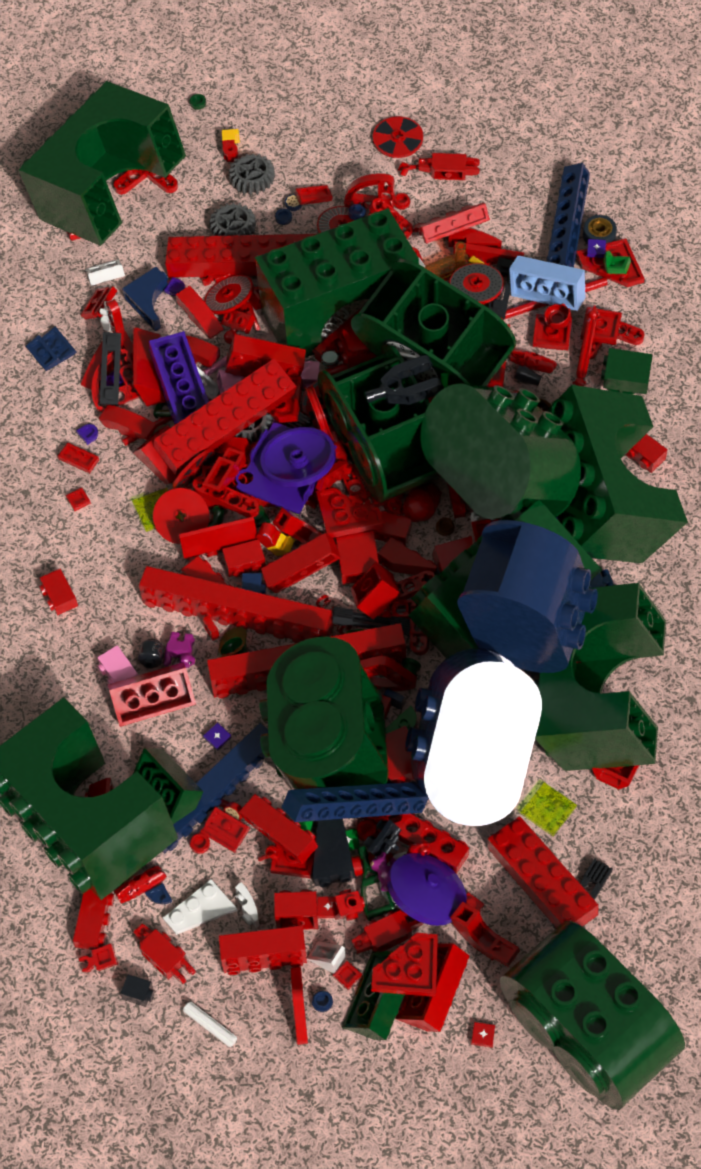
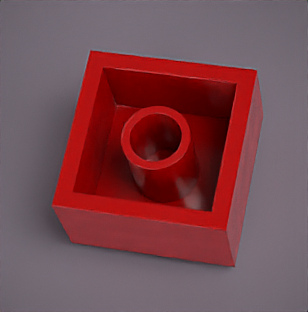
M377 562L350 588L356 607L373 620L383 613L385 607L391 601H394L399 593L393 574Z
M303 889L300 892L282 890L279 893H274L276 928L303 925V930L318 929L316 891Z

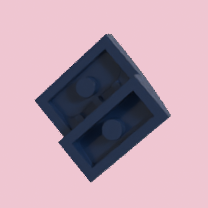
M56 326L43 337L38 335L26 345V348L45 371L50 370L77 353Z

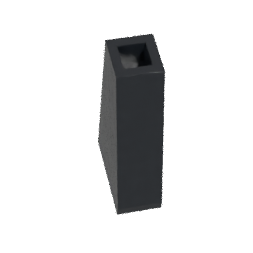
M343 819L319 820L316 837L318 847L315 850L313 867L315 886L328 887L332 883L351 881L356 876Z

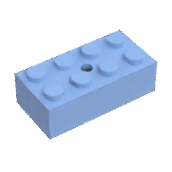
M517 256L509 269L511 296L549 305L564 303L567 308L575 311L579 310L586 298L585 270L523 256Z

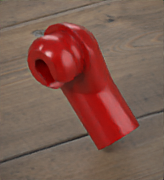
M422 841L411 844L406 854L420 853L424 856L425 854L428 855L431 849L427 842Z

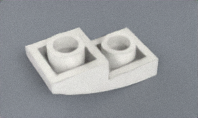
M241 882L235 887L237 894L235 897L241 905H244L242 906L244 914L242 917L248 925L253 924L257 928L259 927V919L255 903L249 891Z

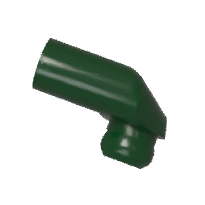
M215 505L212 508L213 520L209 522L208 527L220 525L224 520V509L219 505Z

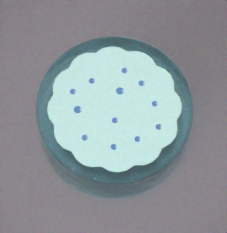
M333 350L325 351L321 355L322 365L326 368L336 367L339 364L338 353Z

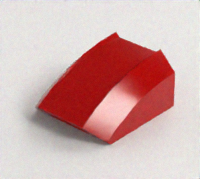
M640 765L592 768L597 780L619 790L630 785Z

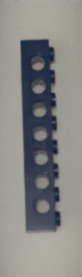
M583 162L564 167L561 176V187L559 188V198L556 203L557 209L554 215V225L551 231L549 253L546 258L547 262L573 268L590 172Z
M416 782L288 790L282 808L294 822L422 813L428 798Z

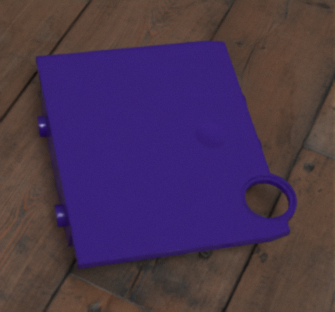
M273 423L269 431L265 429L264 433H261L257 445L251 450L250 464L247 469L240 470L236 476V483L238 484L236 488L241 492L300 514L309 496L312 495L317 481L302 487H283L267 479L260 462L262 450L273 437L292 429L279 423ZM248 472L253 475V480L248 484H242L238 477L240 474Z

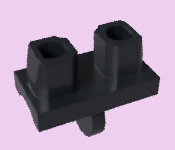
M381 819L376 825V829L380 832L376 838L370 835L364 842L368 851L375 857L380 856L382 852L388 854L392 848L398 851L399 847L396 845V842L402 830L389 820L387 822Z

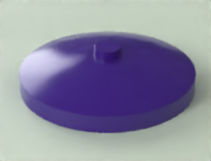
M299 427L286 430L273 437L262 450L260 462L264 475L274 484L283 487H302L318 481L330 471L335 462L336 451L332 439L325 432L310 427Z
M420 853L406 854L399 857L388 872L387 886L394 902L402 911L419 922L436 926L452 923L450 917L462 902L466 903V891L458 875L447 864L435 857L426 854L422 856Z

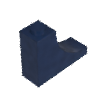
M154 267L122 288L124 299L154 331L161 328L160 319L154 311L155 302L168 285L166 273L160 271L157 267Z

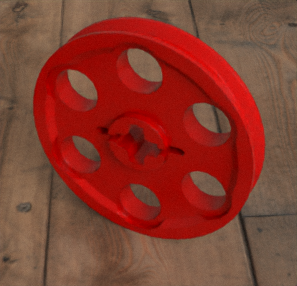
M311 384V387H305L314 416L320 430L332 437L321 404Z

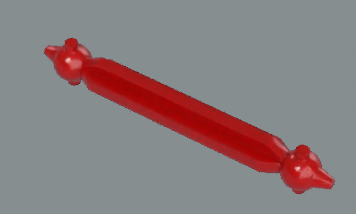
M595 305L586 313L589 319L585 325L576 371L577 378L572 383L577 386L584 387L587 384L584 378L587 374L596 328L595 319L600 316Z

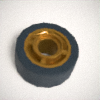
M594 215L588 218L583 227L584 241L587 245L588 239L606 240V243L614 242L617 232L616 223L605 215Z

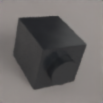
M128 974L120 994L122 1000L146 1007L148 1001L152 1002L155 990L151 981Z

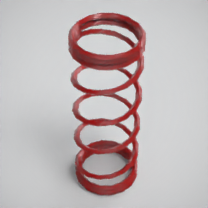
M323 595L320 598H318V600L315 603L316 606L320 607L321 605L319 603L324 598L326 599L324 600L325 603L323 607L325 606V604L328 605L331 602V599L328 600V595ZM338 625L337 631H338L340 634H344V633L342 632V630H343L346 626H341L340 629H338V628H339V625ZM349 625L346 629L350 630L352 626Z

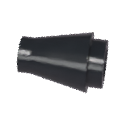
M519 365L514 378L518 380L517 382L538 386L542 376L526 365Z

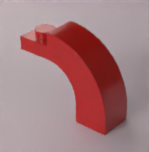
M283 507L272 522L279 530L294 537L303 544L310 542L320 534H324V532L308 521Z
M462 902L450 917L461 936L471 946L492 961L495 959L509 967L520 952L518 946L499 936L486 925L480 911L465 902Z

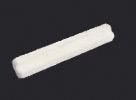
M189 1002L183 1008L184 1013L228 1047L233 1046L237 1041V1037L194 1003Z

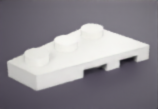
M209 880L164 916L163 920L177 935L198 927L205 922L218 919L228 913L236 912L237 908L212 880Z

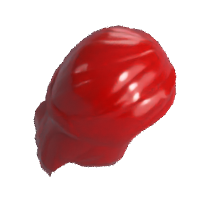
M432 482L412 489L403 504L405 516L412 519V522H422L430 519L439 504L442 494L440 489Z

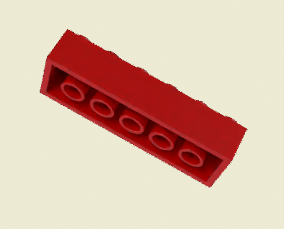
M520 816L487 839L489 851L556 928L563 921L567 920L583 927L598 916L599 904Z

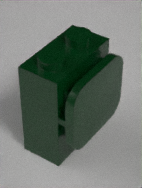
M609 348V353L604 355L603 366H606V370H602L601 381H604L603 388H606L608 391L632 395L635 393L647 394L653 354Z

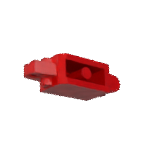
M432 153V158L419 159L418 169L422 172L431 173V177L434 179L465 180L466 175L472 176L480 173V169L477 167L480 165V160L466 157L467 154Z
M401 910L397 912L391 911L384 918L367 923L366 927L363 928L364 932L351 940L357 954L370 949L372 951H385L412 937V930L417 929L424 923L417 920L408 923L406 919L411 917Z
M141 924L134 931V935L140 942L142 955L168 980L174 976L181 984H184L186 979L178 972L181 967L191 975L196 973L195 969L186 961L184 956L186 953L178 945L176 947L170 943V937L165 932L160 933L157 929L151 930L144 924Z

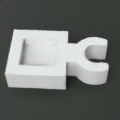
M105 301L104 309H100V314H102L100 322L102 323L103 330L110 332L111 327Z

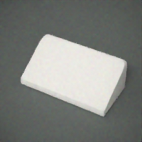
M119 260L85 269L91 286L125 276Z

